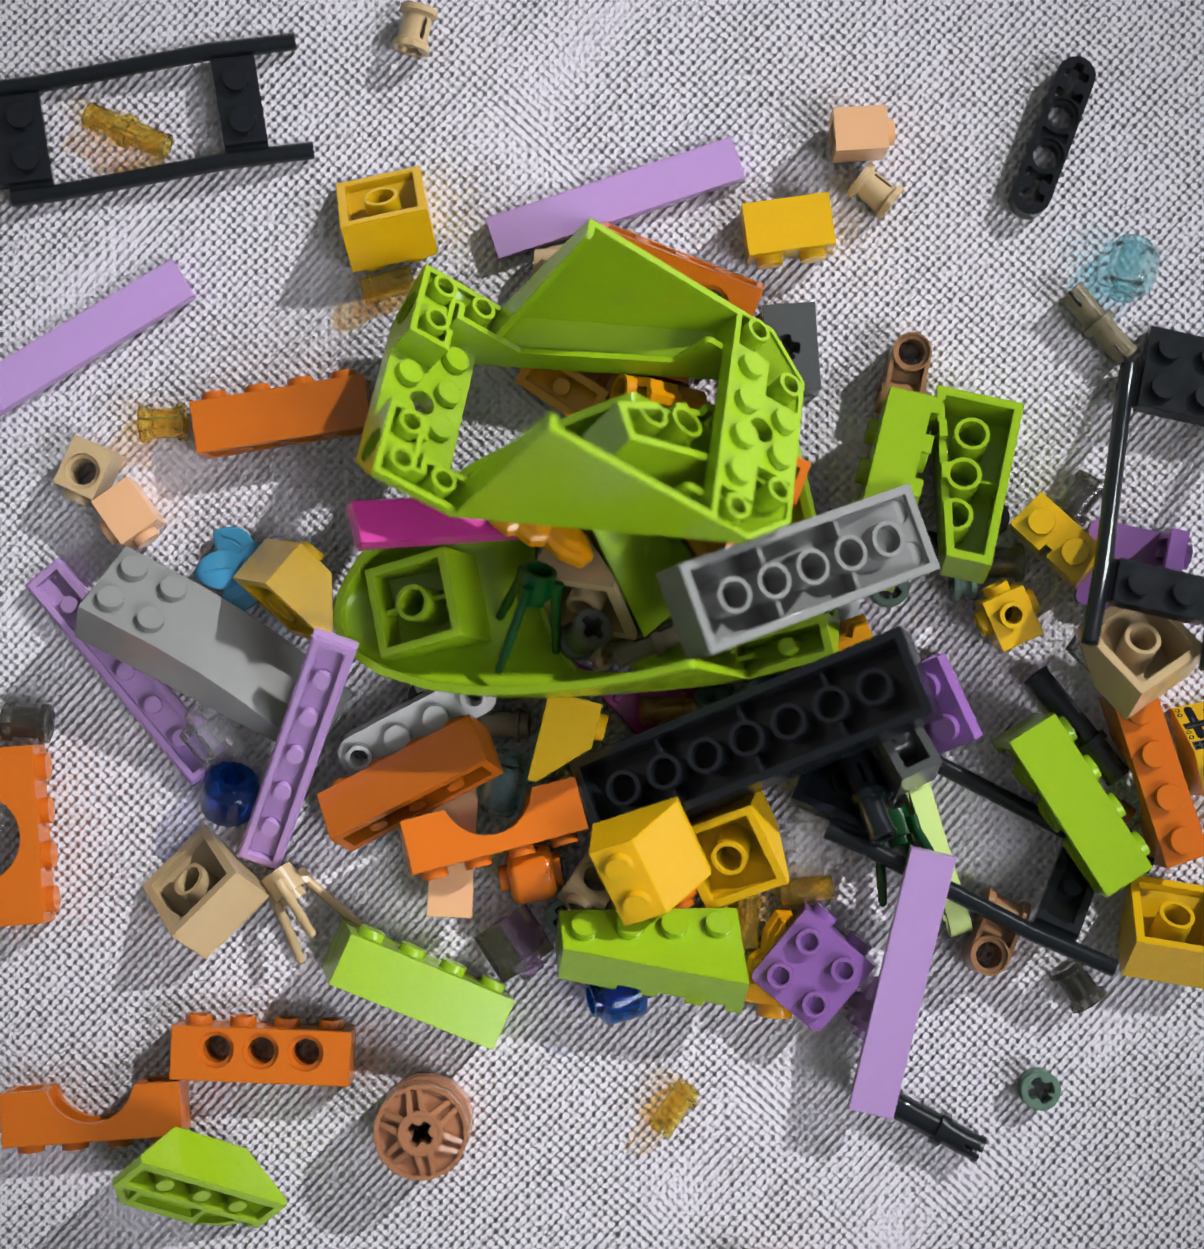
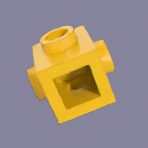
M1007 579L983 588L984 596L973 600L978 610L972 614L974 622L982 637L989 636L995 649L1005 652L1044 634L1036 616L1037 613L1041 612V608L1034 592L1030 588L1025 590L1023 585L1014 582L1009 584Z

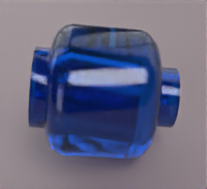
M234 761L221 762L212 766L204 775L199 800L201 812L207 820L224 827H236L247 823L260 790L259 778L256 773L248 766Z
M585 984L586 1000L594 1018L600 1017L608 1025L643 1016L647 1010L648 999L653 998L652 996L641 995L640 990L636 988L618 985L616 989Z

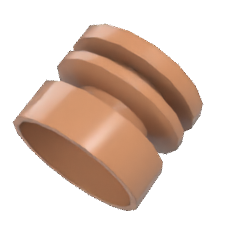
M417 1072L399 1081L389 1091L374 1121V1144L383 1163L393 1173L409 1180L430 1181L447 1174L461 1160L473 1128V1108L467 1092L453 1078L439 1072ZM425 1121L431 1126L428 1133L419 1138L414 1134L416 1126H420Z

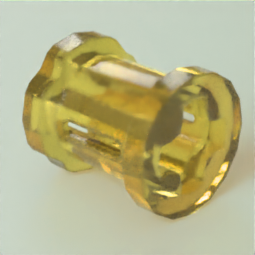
M184 402L177 403L173 408L150 409L147 404L139 405L137 425L139 437L143 444H150L152 439L178 438L180 442L188 441L190 431L189 415Z

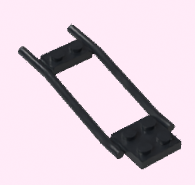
M286 33L210 42L37 76L0 80V190L10 189L12 206L21 207L60 202L231 169L315 159L312 141L269 147L254 55L296 51L295 34ZM211 61L225 147L224 153L54 184L40 93Z
M1151 325L1146 332L1141 365L1138 366L1131 361H1124L1120 364L1113 405L1096 554L1080 641L1085 645H1099L1106 603L1109 606L1187 624L1204 625V576L1121 557L1119 559L1114 558L1131 408L1136 412L1204 427V337ZM1204 633L1198 669L1204 672Z
M865 749L864 751L877 785H882L886 792V797L883 799L886 805L892 791L869 750ZM940 755L943 762L937 774L1063 839L1067 837L1063 830L1055 832L1046 823L1037 810V805ZM838 760L800 776L789 804L830 821L824 834V839L861 854L903 876L907 858L881 844L870 843L869 835L858 809H854L850 802L852 792ZM1062 845L1033 923L953 881L950 882L947 899L1012 933L1111 977L1118 967V959L1076 942L1095 892ZM1147 855V859L1153 866L1155 858Z

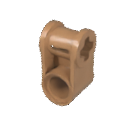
M908 332L901 335L890 346L884 372L876 394L874 412L880 413L890 386L926 394V380L932 356V347L924 335L918 332ZM910 344L918 350L920 354L918 364L908 365L900 359L899 348L901 345Z
M988 886L983 892L982 897L1029 920L1031 913L1030 903L1023 901L1019 904L998 895L997 890L991 886ZM974 913L973 931L968 932L962 946V959L968 968L977 973L988 976L998 975L1008 966L1020 936ZM989 942L994 947V959L990 964L981 966L976 958L977 949L983 943Z

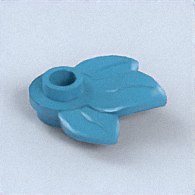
M224 527L213 531V540L218 551L209 553L202 558L196 566L193 576L205 586L223 590V599L246 611L255 606L258 601L232 577L262 542H255L241 528Z

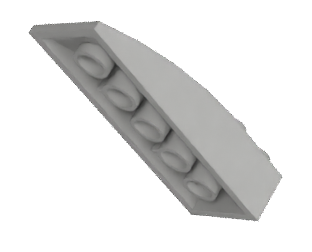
M908 483L783 527L744 544L738 543L656 573V577L686 660H696L940 569L911 486Z
M125 546L78 606L75 629L76 638L276 742L306 655L281 635L207 588ZM346 686L343 688L328 733L352 697L353 692Z

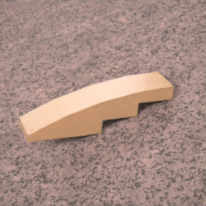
M481 785L434 809L433 812L445 810L452 821L459 827L477 834ZM460 863L447 867L448 876L428 881L427 916L472 918L474 875L476 869L466 871L465 864Z

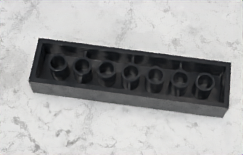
M899 626L570 761L569 765L573 777L575 776L591 830L594 823L674 797H678L687 818L691 819L941 720L943 715L912 636Z

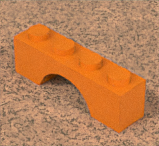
M1104 696L1098 697L1111 739L1125 757L1137 788L1141 807L1139 824L1144 840L1150 850L1149 855L1155 858L1153 865L1169 868L1204 857V835L1159 698L1125 720Z
M44 744L0 747V802L6 805L14 815L20 833V843L16 858L11 866L0 875V927L43 924L55 920V912H58L60 909V890L57 885H53L52 870L53 867L57 866L58 851L55 841L50 839V823H53L55 819V806L53 798L48 797L47 779H50L52 775V761L50 754L45 753Z
M575 776L531 787L526 790L520 815L507 830L498 834L478 835L468 832L454 823L445 810L402 820L396 824L409 876L420 874L422 882L448 876V866L464 863L466 871L493 864L490 855L508 851L509 858L513 859L536 853L534 844L551 840L553 848L579 841L578 832L589 829Z
M169 1075L144 1076L133 1085L131 1094L123 1108L106 1115H92L76 1109L64 1098L57 1083L11 1086L0 1093L2 1148L17 1147L18 1154H32L44 1151L45 1145L62 1144V1150L64 1151L86 1149L90 1147V1142L106 1141L109 1148L130 1146L134 1144V1139L151 1138V1144H154L175 1126L186 1129L191 1127L188 1080H169Z

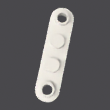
M428 690L348 732L342 739L338 750L339 761L345 770L355 774L367 768L374 759L394 754L405 748L409 741L434 733L455 717L470 714L474 718H478L488 713L494 707L497 698L482 697L480 700L474 701L463 694ZM362 750L367 754L368 758L359 760L354 757L353 751Z

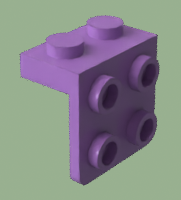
M1100 519L1091 521L1087 529V533L1096 541ZM1118 523L1114 558L1119 559L1121 557L1177 571L1186 570L1189 567L1193 553L1192 544H1188L1190 531L1171 528L1157 532ZM1092 574L1074 592V600L1079 605L1087 606ZM1106 603L1105 610L1110 607L1108 603Z
M937 653L922 660L921 662L943 715V719L923 726L937 752L941 754L982 737V731L946 653Z
M803 900L793 912L794 922L754 968L752 978L758 986L814 1031H820L829 1023L876 966L872 955L868 953L872 947L867 941L854 931H851L848 935L834 925L838 920L836 916L822 904L817 902L812 907Z

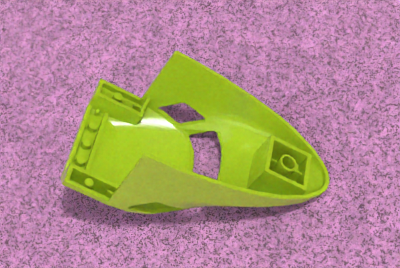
M636 392L627 393L560 419L557 422V426L584 440L583 434L616 401H653ZM506 446L480 458L457 473L468 477ZM798 446L797 457L803 459L801 448ZM807 477L797 504L792 509L791 523L787 526L816 516ZM678 538L687 548L684 538ZM521 539L363 550L356 558L339 588L333 611L336 634L359 642L354 659L377 674L427 690L496 698H560L705 687L755 680L797 669L838 652L840 625L838 608H834L696 660H686L680 643L667 649V654L661 657L655 654L629 665L634 672L588 671L579 668L573 660L566 658L561 651L559 654L552 652L551 621L545 606L538 609L527 607L502 674H496L495 666L518 604L517 597L503 620H498L496 614L515 579L518 566L526 561H536L538 558L537 547L528 546Z

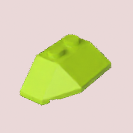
M176 1126L112 1178L113 1189L116 1191L122 1205L191 1224L229 1226L244 1223L245 1227L259 1228L287 1206L286 1197L246 1148Z

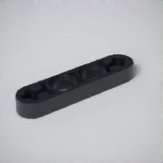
M1073 56L1064 60L1051 80L1009 193V208L1020 219L1030 220L1038 217L1044 212L1052 199L1095 83V68L1084 57ZM1072 70L1080 72L1078 79L1082 82L1078 83L1072 91L1070 98L1065 97L1063 94L1067 90L1070 78L1066 75H1069ZM1053 108L1066 110L1070 115V125L1064 129L1053 127L1048 120V112ZM1041 147L1052 150L1056 158L1055 165L1049 169L1037 166L1033 159L1034 150ZM1033 178L1041 180L1034 194V198L1040 202H1035L1030 208L1024 205L1025 198L1019 195V193L1024 194L1031 186Z

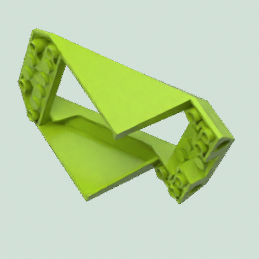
M589 218L502 307L428 264L421 269L391 325L355 461L368 475L450 517L744 544L791 523L805 382L773 328L592 218ZM474 365L719 380L704 489L691 482H685L674 489L663 485L558 427V416L551 412L468 477L451 470ZM413 401L421 405L425 415L415 410Z

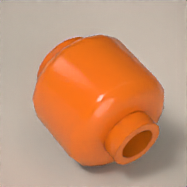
M545 843L534 844L536 853L513 859L509 858L507 851L506 865L498 866L501 891H511L512 898L517 904H528L553 899L557 894V887L564 886L558 851L551 852L550 847Z

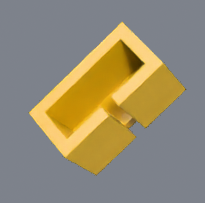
M829 192L741 204L739 221L746 265L757 264L758 269H772L782 266L783 260L793 257V259L800 258V262L804 264L820 262L826 259V254L832 253L836 245Z
M1041 491L1010 523L1011 531L1039 557L1046 552V546L1052 551L1046 556V563L1070 586L1077 590L1093 572L1097 541Z

